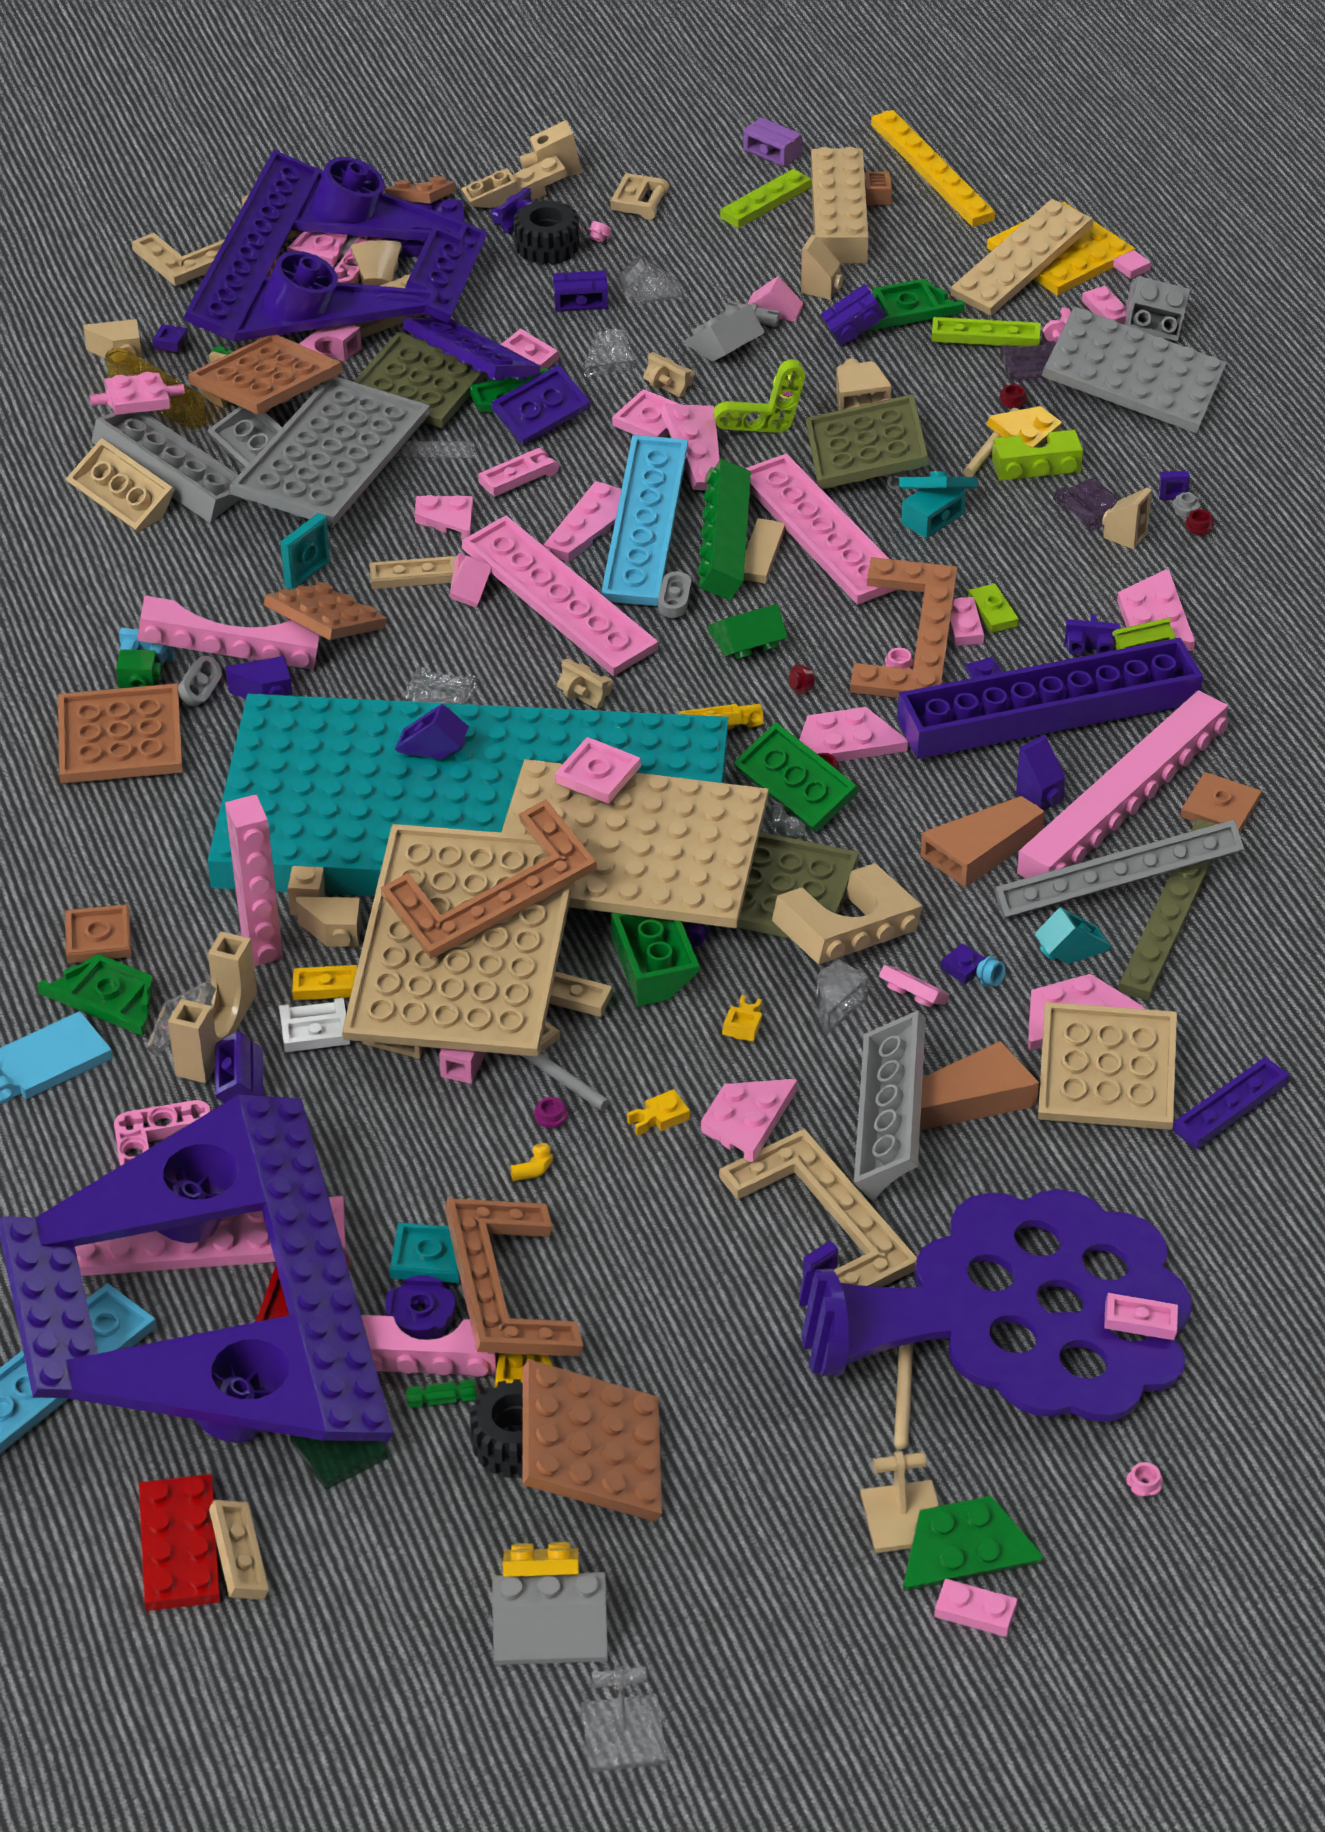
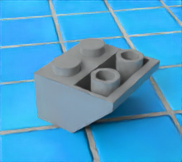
M1138 276L1131 282L1126 304L1125 325L1140 329L1156 337L1178 342L1190 289Z
M737 304L691 330L693 336L684 341L687 346L714 362L762 335L765 331L750 304L741 309Z

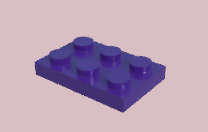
M557 365L492 401L491 409L520 444L524 446L590 409L591 402L560 365Z

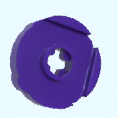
M413 1276L405 1279L404 1285L399 1286L396 1290L394 1286L388 1292L385 1300L386 1316H393L397 1326L408 1336L416 1339H439L446 1334L447 1327L454 1320L456 1314L455 1297L451 1289L449 1292L448 1289L443 1287V1282L430 1276ZM418 1304H425L426 1310L416 1311L414 1309L418 1307Z

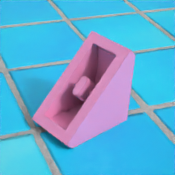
M779 276L752 293L747 303L750 305L755 303L758 304V307L779 310L781 311L780 319L793 322L797 321L803 309L802 300Z

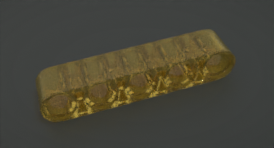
M114 348L106 353L108 378H113L116 375L134 376L140 375L143 372L159 373L162 382L167 386L183 384L185 395L169 397L170 409L158 411L186 428L196 429L206 423L205 404L202 394L126 349Z

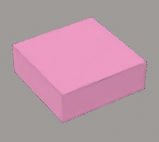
M1133 250L1115 258L1114 267L1131 279L1151 269V262Z

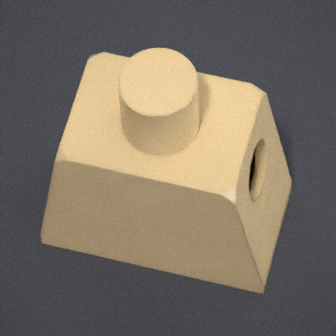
M567 120L531 136L530 143L533 152L519 156L522 169L556 155L565 167L567 176L582 173L574 135Z
M850 358L843 365L837 367L836 393L838 410L880 402L886 398L891 399V384L875 362L859 363L857 359Z

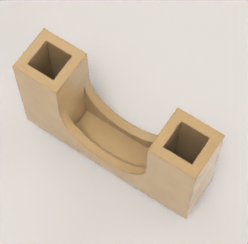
M874 863L851 871L845 894L865 916L847 917L835 914L824 908L801 887L777 895L772 921L819 965L916 931L923 906Z
M222 931L208 952L211 974V991L208 1005L181 999L168 1020L175 1075L202 1083H207L215 1069L216 1043L236 1032L257 995L251 938Z

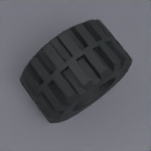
M550 200L536 201L533 204L525 205L524 208H520L514 216L516 252L523 259H528L530 262H538V264H554L555 262L566 261V258L573 257L580 246L579 215L576 213V210L570 208V205L566 203L562 204L559 201L553 202Z
M513 1379V1383H506L504 1380L498 1382V1386L495 1388L490 1385L484 1389L485 1395L479 1394L475 1399V1405L471 1406L470 1430L472 1450L474 1456L478 1457V1462L483 1467L489 1465L490 1472L497 1474L500 1471L503 1472V1477L511 1478L512 1474H518L519 1478H522L523 1430L511 1432L503 1429L512 1425H523V1383H521V1379Z

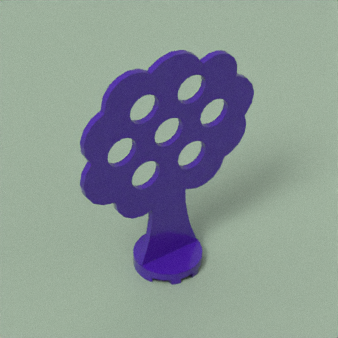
M1061 1189L1041 1191L1028 1198L1027 1201L1009 1194L985 1193L969 1197L957 1206L950 1220V1236L935 1239L921 1249L915 1263V1279L919 1287L887 1288L840 1283L833 1269L806 1271L802 1278L799 1306L807 1305L801 1333L803 1349H812L809 1368L812 1373H821L820 1377L839 1376L844 1372L847 1364L886 1349L931 1339L950 1338L948 1353L953 1366L962 1376L979 1386L997 1389L1016 1408L1035 1416L1055 1417L1072 1413L1090 1421L1110 1422L1125 1418L1135 1410L1143 1391H1163L1174 1386L1181 1378L1186 1358L1181 1345L1175 1339L1169 1340L1150 1336L1146 1340L1139 1342L1126 1341L1118 1338L1110 1329L1104 1328L1105 1302L1108 1293L1178 1305L1176 1336L1183 1332L1192 1312L1191 1295L1182 1280L1163 1267L1168 1255L1166 1241L1158 1229L1145 1219L1129 1213L1106 1212L1094 1200L1078 1192ZM1039 1227L1053 1234L1059 1242L1060 1248L1051 1255H1033L1018 1246L1014 1235L1023 1228ZM1107 1251L1123 1260L1127 1266L1128 1273L1120 1279L1103 1280L1086 1270L1082 1258L1090 1252ZM982 1261L994 1262L1009 1271L1013 1278V1284L1004 1290L989 1291L974 1284L968 1276L967 1269L974 1263ZM1051 1286L1069 1289L1080 1298L1083 1309L1075 1315L1057 1316L1049 1313L1040 1305L1037 1300V1293ZM1003 1322L1020 1324L1031 1331L1035 1337L1036 1345L1026 1352H1008L993 1342L990 1337V1329L996 1324ZM1072 1347L1090 1349L1101 1356L1105 1363L1106 1371L1100 1376L1093 1378L1078 1377L1063 1367L1059 1355L1064 1350Z

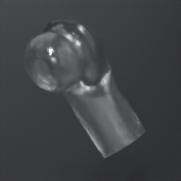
M777 803L771 807L772 824L776 833L795 838L803 836L806 830L803 822L799 821L796 817L787 815L786 807L783 804Z

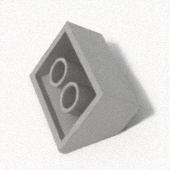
M605 1572L572 1575L492 1576L494 1665L608 1661Z

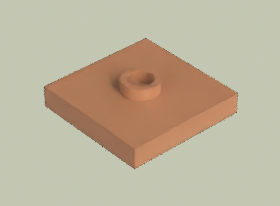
M1204 772L1182 807L1180 817L1194 822L1196 819L1215 824L1235 819L1240 834L1261 799L1262 791Z
M129 904L65 910L67 963L84 962L98 954L110 959L132 957Z

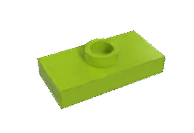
M996 584L968 590V597L974 598L977 612L991 633L1018 627L1019 618Z

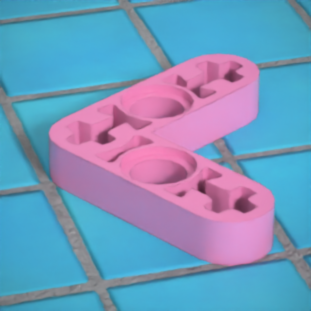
M193 1100L121 1113L114 1121L120 1165L134 1158L125 1154L128 1150L138 1148L143 1153L149 1149L148 1142L166 1139L197 1120L193 1119V1116L199 1115V1117H202L211 1111L209 1105L204 1101ZM179 1117H182V1122H178ZM163 1118L172 1121L167 1126L155 1125L156 1121ZM144 1123H148V1127L145 1128ZM133 1126V1129L127 1130L126 1127Z

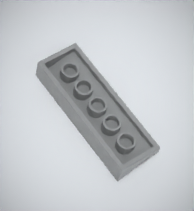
M239 406L208 429L207 432L213 441L245 469L282 427L267 413L255 414ZM292 514L298 521H301L304 518Z
M146 412L119 415L111 413L96 418L91 441L93 444L96 445L101 438L109 442L172 486L175 490L172 498L207 522H213L225 510L243 499L230 494V484L237 478L238 474Z
M919 1010L864 1034L854 1184L873 1202L891 1182L918 1167L926 1017Z

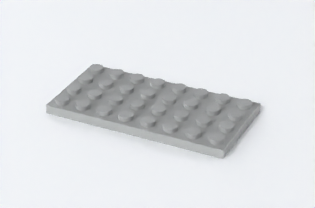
M334 376L330 381L322 383L230 484V494L241 497L244 500L267 505L270 508L292 513L298 517L311 519L317 513H321L326 516L327 525L334 526L430 414V405Z

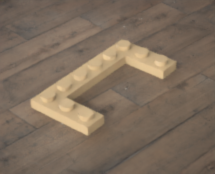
M248 195L242 197V206L244 205ZM291 230L286 241L301 235L304 231ZM152 233L132 241V248L135 253L169 282L177 286L201 275H206L224 240L181 256L158 235Z
M805 1129L762 1148L754 1162L741 1158L719 1169V1178L737 1200L795 1172L865 1254L834 1270L840 1283L883 1287L915 1271L917 1257Z

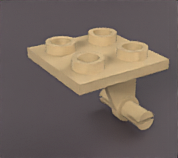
M900 1451L894 1452L891 1457L872 1459L875 1474L894 1471V1485L860 1490L874 1553L910 1549L919 1511L939 1506L932 1480L905 1483V1469L926 1467L924 1451L905 1455Z

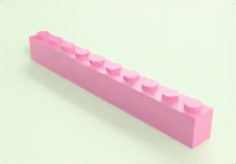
M1199 690L1195 692L1019 850L1017 874L1029 878L1081 863L1093 848H1098L1107 835L1112 831L1118 830L1122 822L1129 815H1134L1141 804L1148 798H1153L1164 783H1169L1183 766H1188L1198 752L1204 751L1217 735H1222L1225 732L1229 722L1227 719L1228 705Z

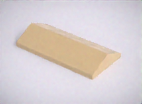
M103 438L97 442L65 479L69 484L137 532L163 518L175 491L172 486Z

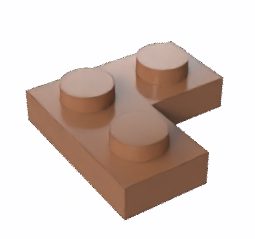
M442 176L431 177L430 181L418 183L417 185L410 184L409 180L395 181V185L386 188L385 193L405 201L430 204L456 192V181H447Z

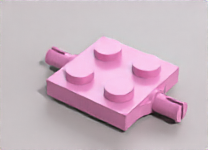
M143 372L140 375H116L113 378L104 379L106 393L89 394L91 406L107 404L113 409L115 415L170 409L169 397L184 396L185 390L183 384L167 386L162 382L159 373Z

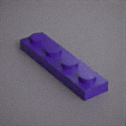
M1264 1057L1175 1120L1172 1131L1198 1149L1289 1083L1290 1074L1267 1057Z

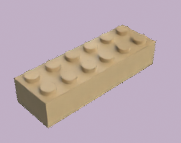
M821 147L819 149H811L814 235L822 241L841 264L867 263L868 224L863 148L846 147L830 149L828 147Z

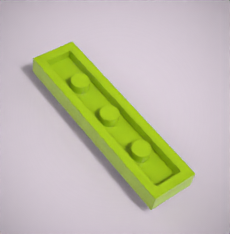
M792 169L720 209V218L736 228H740L810 189L812 179Z
M933 317L932 342L1021 346L1023 348L1039 347L1041 323Z

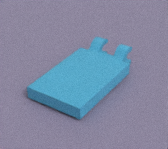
M80 1011L0 1048V1104L10 1101L19 1094L28 1099L113 1059L112 1049Z

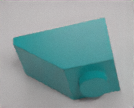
M920 489L902 501L901 524L924 538H929L965 513L966 491L963 489Z
M1062 907L1035 933V936L1042 944L1040 950L1045 956L1051 960L1057 958L1067 964L1107 952L1112 948L1098 926Z

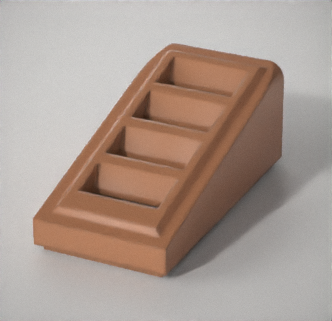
M889 171L864 172L866 205H891L892 188Z

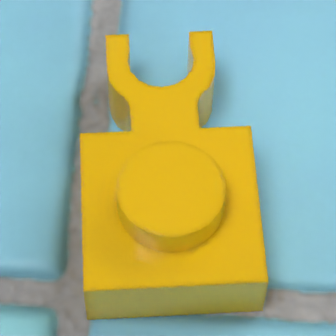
M741 995L739 1008L731 1006L723 1023L722 1035L754 1042L762 1020V1013H760L762 999L758 998L755 1004L745 1003L746 996Z
M674 1089L646 1100L644 1110L636 1109L627 1113L629 1125L640 1122L635 1124L637 1136L648 1132L655 1125L660 1131L690 1120L689 1108Z

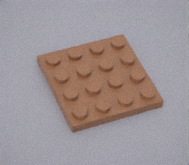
M272 335L258 339L189 373L188 379L189 384L203 391H207L255 414H263L280 403L288 402L292 397L300 393L310 391L312 387L322 382L330 381L334 376L342 373L343 369L342 362L279 335Z
M178 683L58 694L60 783L183 773Z
M529 1359L523 1366L522 1485L656 1522L662 1514L658 1396Z

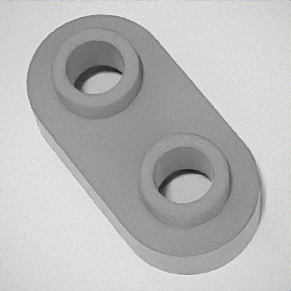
M675 571L663 577L658 597V611L663 616L677 618L686 613L691 594V578L688 574Z
M202 656L190 666L178 686L179 695L186 704L196 707L209 698L222 676L221 667L215 659L209 656Z

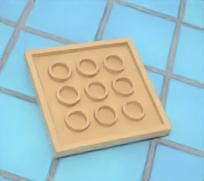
M1045 1002L1038 1120L1172 1130L1177 1012Z

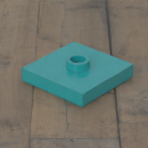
M930 471V477H899V487L901 489H976L978 487V477H947V471Z
M317 513L280 541L284 585L290 590L295 589L330 562L327 518L325 515Z
M398 1223L390 1265V1278L407 1279L413 1276H430L442 1282L459 1283L460 1275L449 1226Z

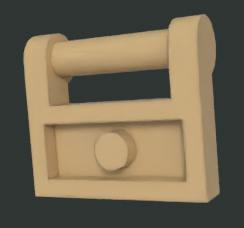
M625 173L610 201V209L622 213L640 214L644 219L652 220L657 213L656 207L662 196L666 195L669 190V183L661 178ZM647 190H653L648 202H642Z

